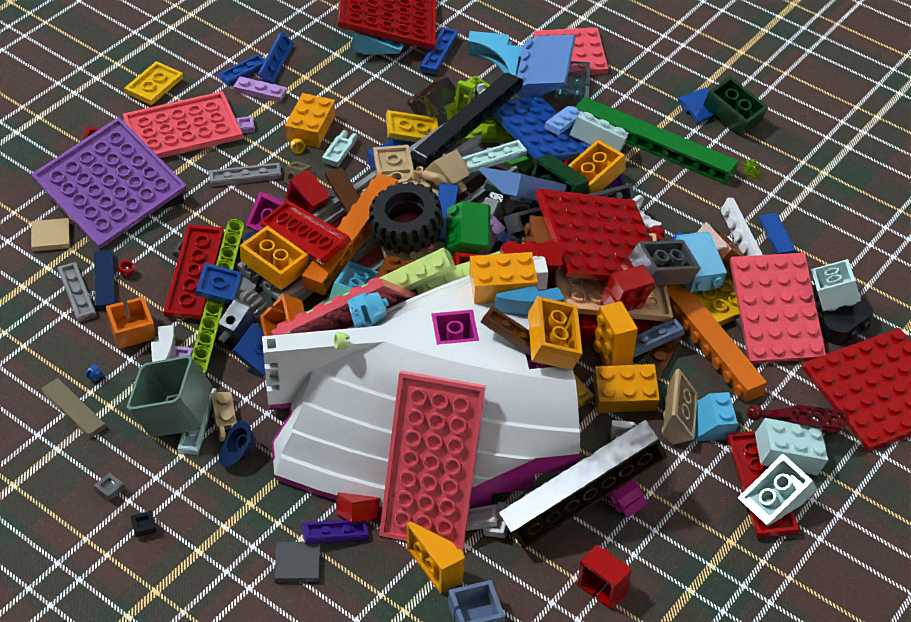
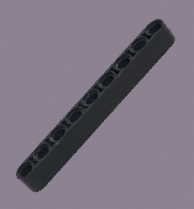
M508 72L504 73L416 147L411 155L412 161L427 168L433 161L441 158L443 154H447L517 94L523 86V79Z

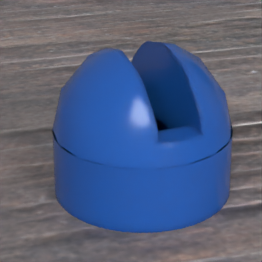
M96 364L87 369L86 376L91 381H97L104 377Z

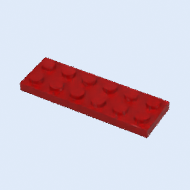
M288 200L259 222L262 228L269 226L322 265L330 261L334 255L352 242L347 234Z
M187 224L163 311L164 317L202 319L207 299L195 296L204 263L217 264L225 233L224 228Z
M756 431L727 433V443L742 492L769 468V466L760 464L755 437ZM747 507L756 538L798 534L799 527L794 511L767 526Z

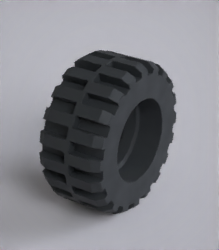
M400 182L395 186H388L386 190H381L378 196H375L369 208L372 233L380 246H384V249L388 251L393 250L394 253L398 254L400 252L410 254L413 251L417 253L422 248L427 249L430 247V243H434L438 236L441 235L443 227L441 203L437 194L429 187L424 188V185L420 183L416 185L413 182H408L407 184ZM405 213L420 215L417 219L410 222L399 223L392 221L397 216Z

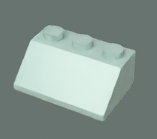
M582 111L577 116L570 133L571 136L590 145L596 140H600L619 152L624 147L629 134L621 127H614L606 120H599L593 117L591 113Z

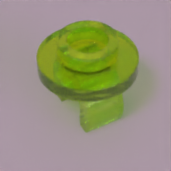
M754 158L748 159L743 165V172L746 175L750 173L753 177H757L760 174L758 170L761 168V165L756 163Z

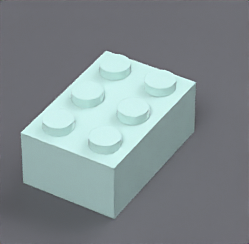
M848 259L811 269L823 311H833L838 307L844 305L852 306L861 301Z
M765 418L755 432L761 465L770 467L784 454L804 473L818 475L828 461L823 434L820 428Z

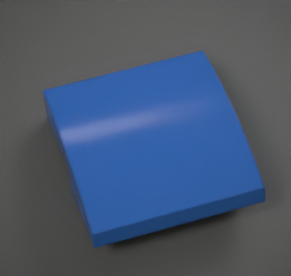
M707 88L677 99L684 112H689L696 124L716 116L703 105L710 91Z

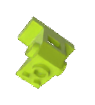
M473 76L466 82L460 80L457 83L453 113L457 114L478 96L477 85L484 83V89L490 85L477 76Z

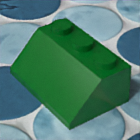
M461 201L447 208L445 249L452 256L456 252L477 254L490 248L491 206L489 204Z

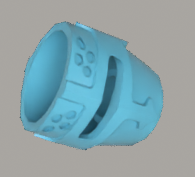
M378 292L363 293L347 300L355 328L371 327L387 316L386 306H389L386 298L382 299Z

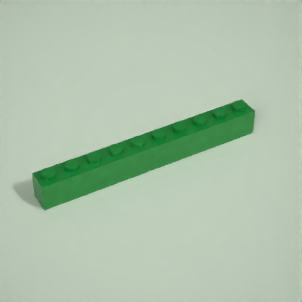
M584 97L575 106L580 112L591 113L593 117L599 120L603 119L614 127L623 128L625 132L629 133L626 143L724 185H727L736 174L738 160L587 97Z

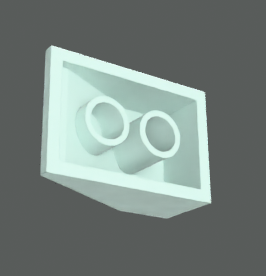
M782 454L738 499L769 526L804 504L818 489L812 479Z

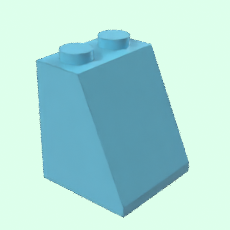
M709 231L677 235L676 240L685 241L701 267L692 282L684 284V286L690 292L722 288L727 272Z

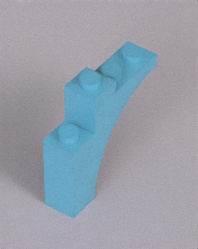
M470 31L467 54L487 59L497 65L503 73L508 72L517 76L524 46L511 45L512 42L509 41V35Z

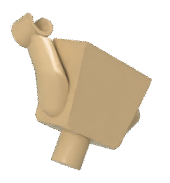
M458 149L443 154L441 158L433 161L424 171L421 166L417 167L416 171H412V178L414 180H421L423 178L439 186L440 183L459 185L458 195L468 190L463 183V180L469 176L467 161L462 159Z

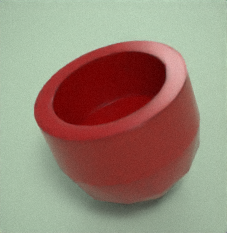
M129 260L121 261L119 273L125 277L131 276L134 272L133 262Z

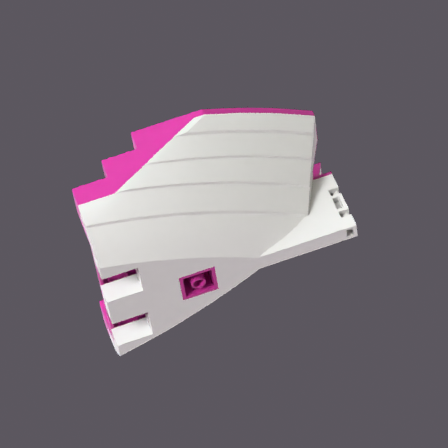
M534 256L538 291L547 290L548 269L545 257ZM470 276L444 284L387 308V316L371 327L355 328V325L347 329L262 336L268 410L290 408V415L271 442L275 480L337 500L338 492L380 497L379 511L382 512L399 372L407 371L486 385L469 509L491 505L492 494L533 490L535 474L559 472L569 469L579 461V412L574 372L569 369L547 367L542 363L533 362L529 354H526L523 350L482 324V318L491 306L495 307V302L474 304ZM504 313L529 330L528 316ZM342 332L350 336V339L346 340L350 342L348 348L343 350L335 349V333Z

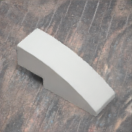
M174 325L158 327L159 341L151 342L152 362L170 358L173 346H175Z

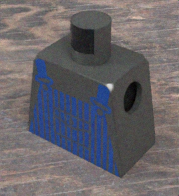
M237 298L233 300L218 324L221 335L217 339L219 345L226 347L230 342L237 345L253 323L256 324L251 305Z

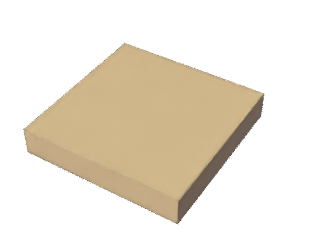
M69 218L31 221L32 252L70 248Z

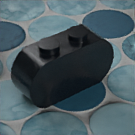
M860 297L861 301L855 305H844L836 310L828 311L824 314L823 323L820 327L822 337L827 342L835 345H844L850 340L853 341L858 334L870 328V321L873 315L872 305Z

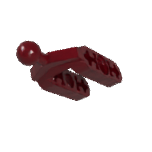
M751 405L746 412L748 418L753 421L760 418H770L820 428L823 434L831 435L839 433L849 422V416L844 410L805 405H794L789 408L771 411L762 410L758 405ZM813 417L818 419L819 423L814 421Z

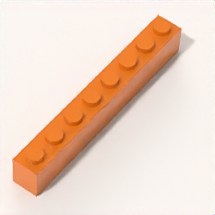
M378 173L370 181L367 189L361 193L358 201L352 205L350 212L347 216L343 217L341 224L337 228L347 234L352 242L323 265L312 259L311 264L302 273L304 288L325 295L348 260L352 258L372 230L369 218V208L375 196H378L381 190H386L390 185H397L398 179Z
M684 284L667 285L673 317L685 328L692 341L702 350L703 355L707 356L712 362L713 367L723 376L724 381L733 388L736 396L740 397L744 403L763 396L767 381L695 294L690 292Z

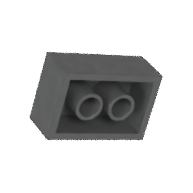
M684 240L638 242L628 257L634 267L644 265L655 280L654 286L690 284L701 269Z

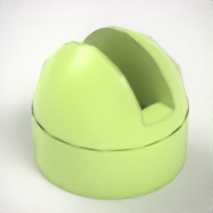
M342 332L335 333V349L343 350L348 348L350 342L346 340L350 339V336Z

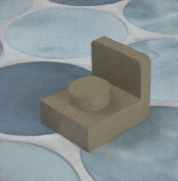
M297 161L286 165L284 183L289 184L290 179L307 169L310 171L311 166Z

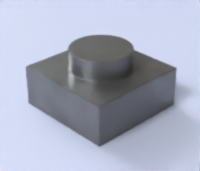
M108 473L94 485V489L105 499L111 501L125 489L123 482L111 473Z

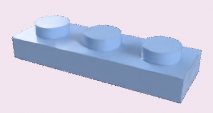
M567 106L546 121L544 128L560 135L575 123L580 111L575 107Z

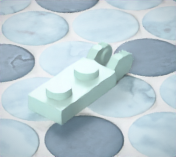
M343 130L322 156V163L339 167L348 152L355 145L358 137L357 134L353 133L349 139H346L348 132Z

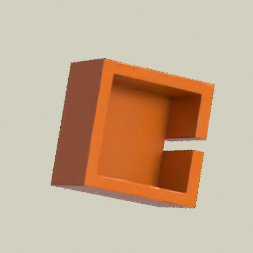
M283 294L273 303V307L270 306L261 314L260 319L264 336H273L271 330L276 329L279 323L284 321L290 322L295 319L296 315L304 313L302 300Z
M144 296L127 301L129 317L125 315L123 302L106 306L108 322L118 349L156 339L154 322Z

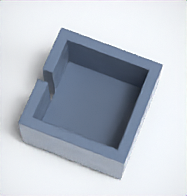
M492 580L449 590L448 606L455 622H505V615Z

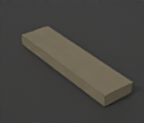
M58 378L41 388L42 393L89 439L106 428V424Z

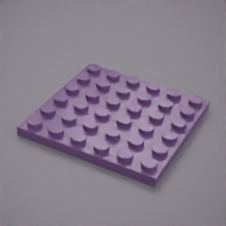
M117 117L31 174L32 179L98 249H101L187 189L186 184L120 117Z

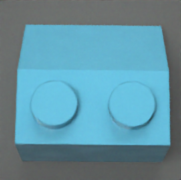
M729 392L710 393L697 401L695 442L724 440L727 438V433H736L738 422Z

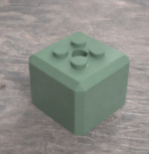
M190 355L149 362L139 368L126 407L151 438L199 430L202 425L213 386Z

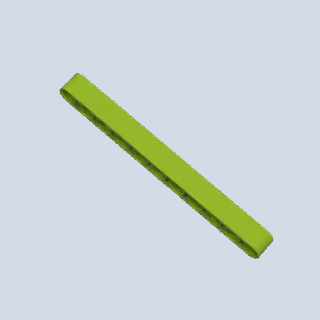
M232 219L227 223L216 266L234 269L244 229L243 222L238 219ZM210 299L206 301L192 353L193 360L205 376L225 304Z

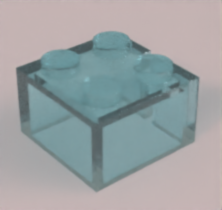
M571 61L567 83L555 89L554 98L564 99L570 98V96H573V99L588 98L590 62Z

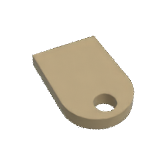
M409 145L373 147L377 174L381 173L392 178H399L398 183L413 180L412 171L414 169Z

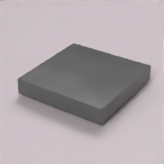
M277 542L275 583L319 582L320 543Z

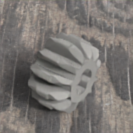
M247 289L240 293L237 299L251 305L255 321L257 322L260 319V315L268 309L267 302L264 301L258 292H255L253 289Z

